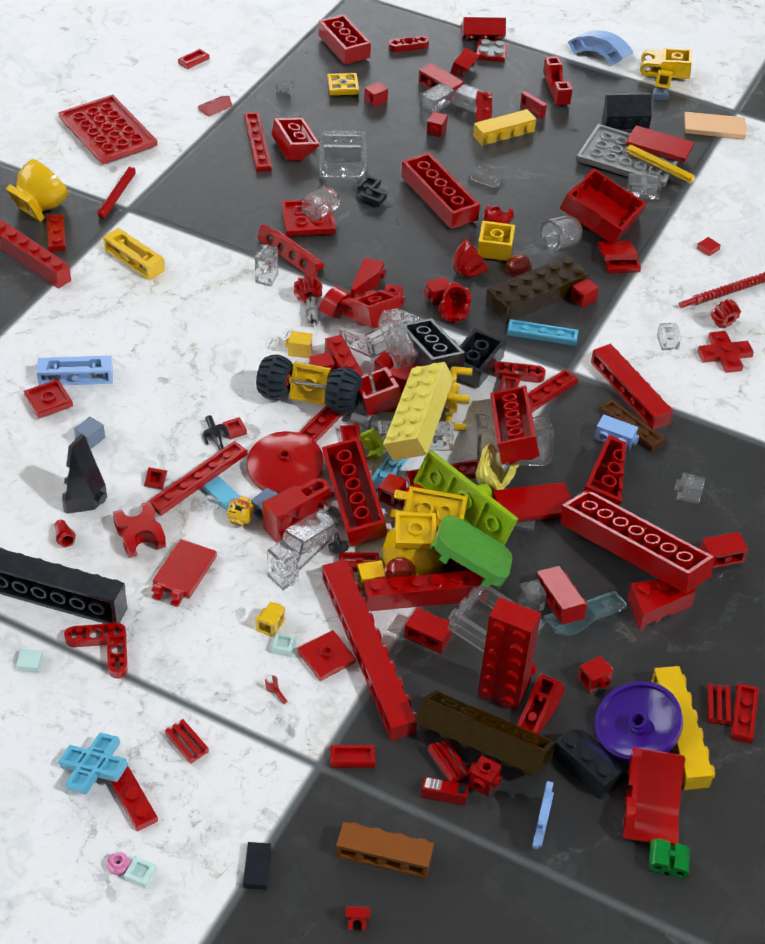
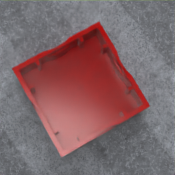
M593 168L581 183L577 184L567 193L559 209L614 245L639 218L647 203Z

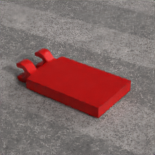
M180 539L153 579L151 591L154 594L152 598L160 600L164 592L169 591L171 592L170 598H172L170 605L179 607L184 597L191 598L216 559L217 551Z

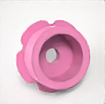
M123 852L111 854L107 859V868L114 875L124 874L130 866V859Z

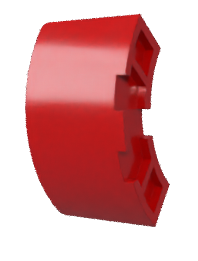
M632 747L628 769V786H631V789H626L624 807H626L623 818V838L649 843L653 839H663L670 841V845L673 846L675 843L679 844V806L686 760L684 755Z

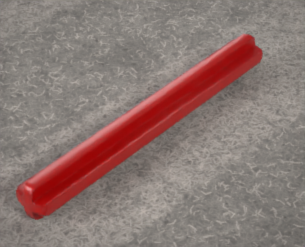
M134 167L127 168L97 211L99 218L104 219L136 174Z

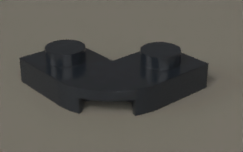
M366 175L357 185V196L367 203L379 207L387 199V193L377 190L381 185L380 179Z

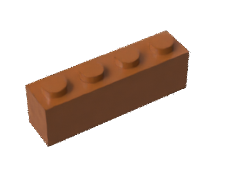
M343 822L336 845V858L427 879L434 843L423 838L407 837L402 833L394 834L383 831L380 828L361 826L355 822Z

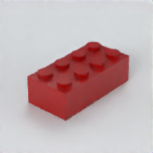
M345 14L319 20V37L344 64H351L370 58L371 42Z

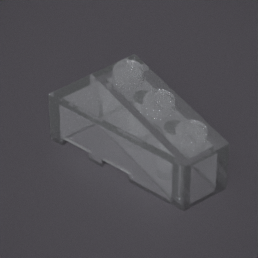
M320 509L286 529L277 563L297 574L334 539V535L339 531L338 525L340 520Z

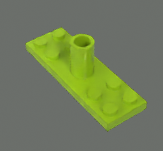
M433 450L428 451L413 483L420 484L424 489L468 496L464 521L505 546L518 518L492 498V490L487 484L475 485Z

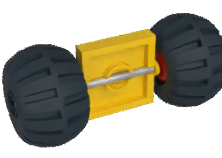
M274 354L264 357L261 361L256 376V387L263 397L270 400L285 398L290 392L289 399L319 405L326 404L332 411L343 414L352 412L357 408L360 401L358 390L360 386L362 387V377L355 370L347 367L335 369L330 374L331 368L300 362L292 363L288 358Z

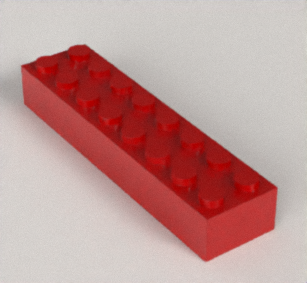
M586 490L562 504L561 524L685 594L712 576L714 556L590 490Z

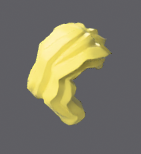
M489 443L482 450L476 470V480L479 484H487L492 491L502 490L514 477L519 463L517 461L511 464L509 470L505 471L502 468L499 452L494 448L493 444Z

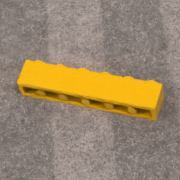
M680 666L654 668L651 682L668 689L676 697L683 714L682 733L672 748V753L684 755L686 759L682 779L683 790L710 788L712 779L715 778V769L713 765H710L709 750L703 743V731L697 724L698 716L696 710L692 708L691 693L687 692L686 677L681 673Z

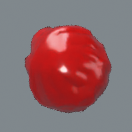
M487 205L484 211V219L489 222L509 224L514 218L512 208H509V212H503L498 206L490 208V205Z

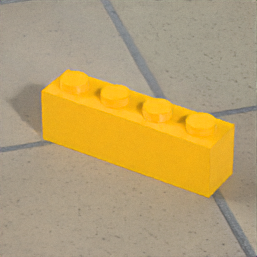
M526 109L474 123L473 136L483 146L535 132L536 118Z

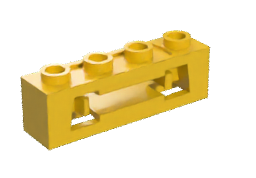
M120 228L103 236L104 250L149 281L165 271V261L161 255H158ZM141 265L143 266L144 269L147 268V272H146L145 270L141 269Z

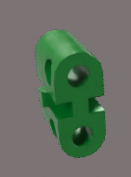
M653 839L650 842L649 869L651 871L661 874L669 872V876L676 878H686L689 876L690 848L688 846L675 843L673 846L670 845V841L663 839Z

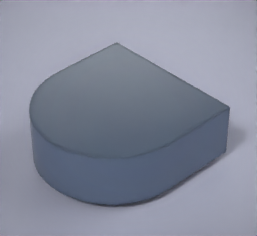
M662 87L653 89L652 96L654 100H668L669 94L667 89Z

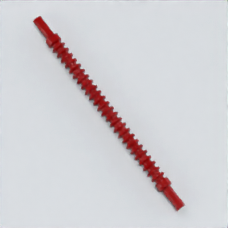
M765 272L708 290V292L705 291L704 293L693 295L692 298L679 302V307L684 308L693 304L699 305L706 301L708 302L709 300L741 291V289L744 290L745 288L764 283Z

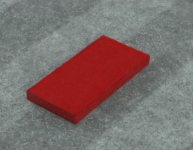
M635 126L626 141V146L633 145L648 153L685 163L694 146V142Z
M564 482L494 490L492 492L493 499L518 518L517 523L561 517L562 504L572 499Z

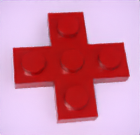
M726 331L709 332L708 339L711 345L698 346L697 350L703 363L720 361L725 373L742 371L743 364L740 359L751 358L754 354L749 341L731 342Z

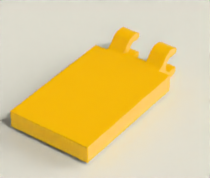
M411 486L409 487V492L395 490L394 498L405 500L403 511L391 509L390 517L395 519V512L436 513L437 528L445 515H452L464 520L468 496Z

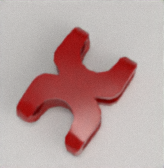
M150 501L141 504L142 512L137 516H127L122 510L112 512L114 525L118 535L123 538V547L129 558L138 555L136 548L143 542L153 543L157 549L166 547L164 531L161 524L155 520V510Z

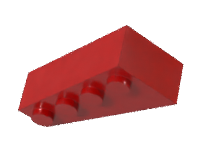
M608 435L583 492L590 490L620 506L622 502L621 493L623 489L622 480L626 442Z

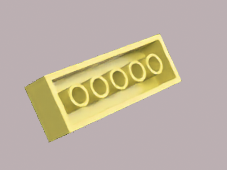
M445 362L421 367L417 366L411 369L383 443L393 461L428 454L454 379Z

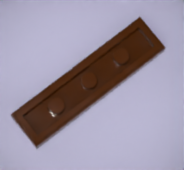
M613 399L599 407L600 413L638 427V442L651 452L665 444L666 439Z

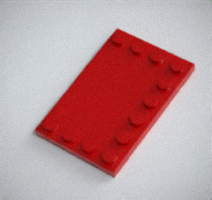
M113 94L58 112L59 118L102 165L158 145L157 139Z

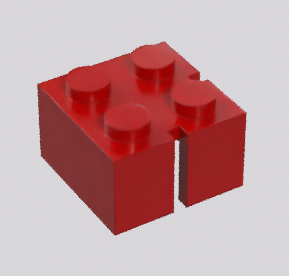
M387 367L371 372L375 386L374 390H372L369 375L361 376L362 387L360 386L358 393L360 395V403L368 416L394 408L399 404L401 398L400 388Z

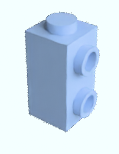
M603 414L596 427L594 439L605 443L608 435L626 442V451L629 452L632 445L636 446L638 442V427Z

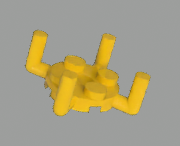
M455 366L450 368L454 379L446 399V408H449V412H445L444 427L446 429L466 431L467 424L452 422L453 413H457L458 403L469 404L470 401L469 395L459 394L460 383H456L457 374L472 376L473 368Z

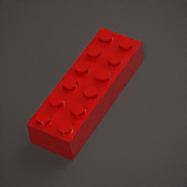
M430 153L402 161L401 177L450 229L479 220L480 204Z
M527 386L490 393L501 463L513 464L520 460H532L540 457Z
M359 437L322 447L350 547L385 538L388 533L385 518Z
M499 597L488 619L478 688L479 696L501 704L505 708L518 711L528 689L541 613Z

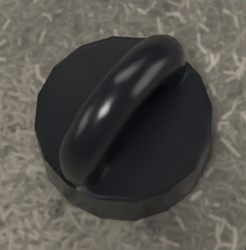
M336 533L334 535V542L328 544L329 552L332 554L346 552L349 549L348 541H340V536Z

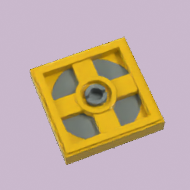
M357 73L327 74L329 95H359Z

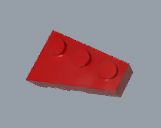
M660 579L631 583L627 599L639 630L644 629L646 625L652 622L657 623L661 621V618L669 614L672 616L691 607L696 590L694 588L685 594Z

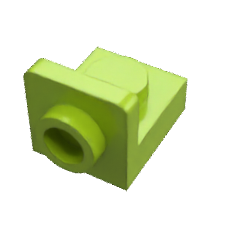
M374 428L360 434L359 439L370 451L366 456L367 461L380 458L384 454L383 450L385 448L383 438Z

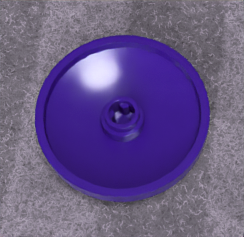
M647 681L627 683L611 691L599 705L595 716V731L600 744L613 757L626 763L630 762L632 747L669 752L679 740L683 729V714L676 697L665 687Z

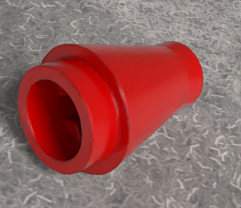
M57 520L54 524L56 542L62 547L73 545L76 538L75 532L66 524L65 520Z

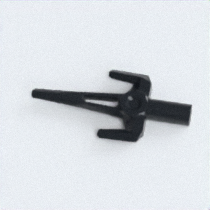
M208 415L205 417L209 428L203 432L202 437L205 445H208L207 437L211 436L220 451L224 448L220 432L223 430L226 436L230 434L226 425H215L213 417Z

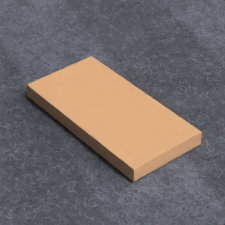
M685 112L684 114L685 134L736 139L746 138L745 117Z

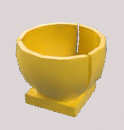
M34 159L23 165L17 174L16 187L9 184L6 188L17 207L39 222L45 218L42 211L55 209L69 196L68 189L49 168Z
M395 512V527L388 531L381 551L385 568H387L391 575L394 577L413 576L415 566L416 576L439 574L441 572L443 562L439 559L442 555L430 548L437 533L436 513Z

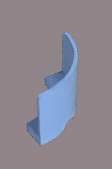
M603 30L588 31L567 41L574 54L581 51H596L605 57L611 66L634 53L628 43L621 37Z

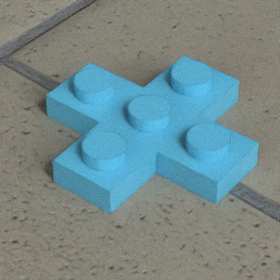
M99 732L89 749L73 745L68 746L58 761L61 768L73 771L65 783L67 790L87 795L98 777L114 782L119 780L128 766L125 758L113 756L121 743L119 737Z

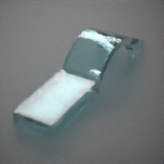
M614 590L587 600L585 619L561 624L556 619L555 614L551 613L545 615L543 620L552 627L555 634L565 636L576 635L585 630L594 621L625 610L627 603Z

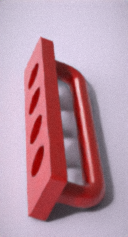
M266 224L260 226L257 239L307 276L317 277L318 271L324 268V263L282 232L272 230ZM270 236L273 237V243L270 241ZM281 244L284 245V251L281 249ZM293 251L295 252V255H296L295 259L292 257V252H293ZM304 259L307 262V267H305L303 264Z

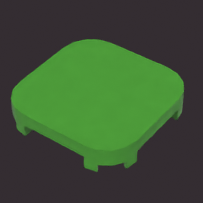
M445 515L436 528L437 533L430 545L431 550H435L442 555L439 560L446 564L449 558L482 576V586L489 588L490 585H494L500 589L510 574L513 558L509 549L498 540L464 520L452 515Z

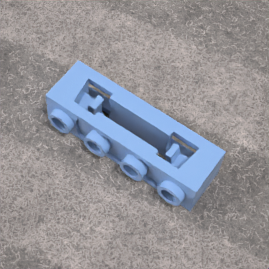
M112 355L38 358V385L53 381L49 380L51 375H54L55 379H58V376L61 375V380L59 381L62 385L113 384ZM93 373L94 378L96 374H102L103 378L91 379L90 374Z

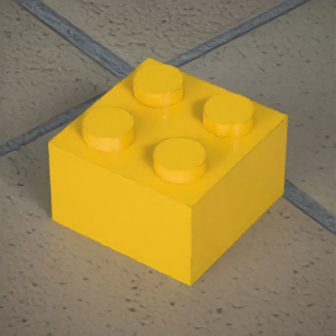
M482 221L478 254L486 259L510 261L515 225Z

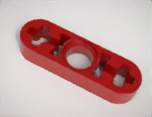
M427 36L398 38L389 41V51L391 52L419 50L429 46V38Z
M500 361L494 365L493 374L499 379H502V376L505 375L519 378L520 381L541 383L545 379L546 370L539 365ZM518 370H519V371H523L524 373H523V374H518V373H516L515 371H518Z

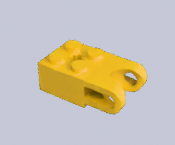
M663 48V50H645L641 55L640 72L643 76L657 77L658 70L660 69L673 72L672 78L690 79L692 49ZM649 55L652 57V60H647L645 57ZM649 66L651 69L647 71L644 67Z

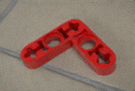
M123 624L72 626L65 630V642L69 647L107 645L109 675L119 679L127 674V633ZM94 632L101 633V636L98 638L90 637ZM120 647L123 651L116 654L112 652V649ZM116 661L120 662V669L118 670L115 669Z

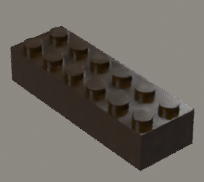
M568 255L487 288L485 304L507 324L510 319L516 320L571 297L572 286L587 278L589 279L590 274Z
M437 690L423 697L415 719V723L420 724L422 729L436 731L440 733L442 738L447 740L454 739L467 749H477L485 757H495L501 760V763L505 766L520 768L522 773L528 776H538L547 767L555 746V741Z

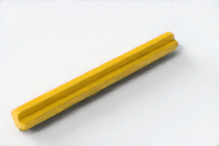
M633 145L627 147L626 152L648 164L688 183H692L695 180L694 174Z

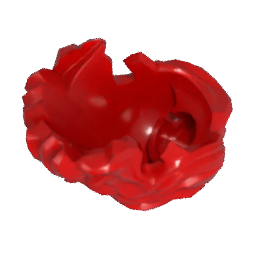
M452 282L444 290L443 300L440 302L437 311L441 313L442 319L449 320V322L454 320V322L458 323L465 320L467 315H469L472 297L468 288H463L458 282Z

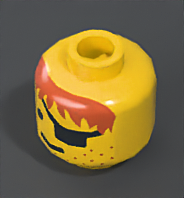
M239 496V499H231L226 516L229 518L230 523L243 526L250 522L255 507L250 503L249 498Z

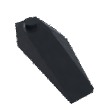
M81 434L68 446L66 467L69 468V473L64 478V484L67 485V489L62 495L63 509L66 514L95 510L107 499L106 484L85 435Z

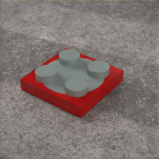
M479 39L477 54L480 56L478 60L505 62L507 42Z

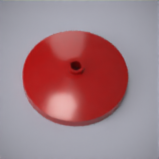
M282 431L269 434L254 444L248 454L247 468L250 479L259 489L263 491L269 488L279 494L294 485L300 487L313 479L320 478L324 469V459L321 448L313 439L298 432Z

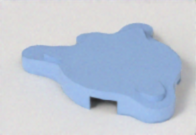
M550 781L546 783L532 848L535 850L542 847L554 792H552L554 782Z

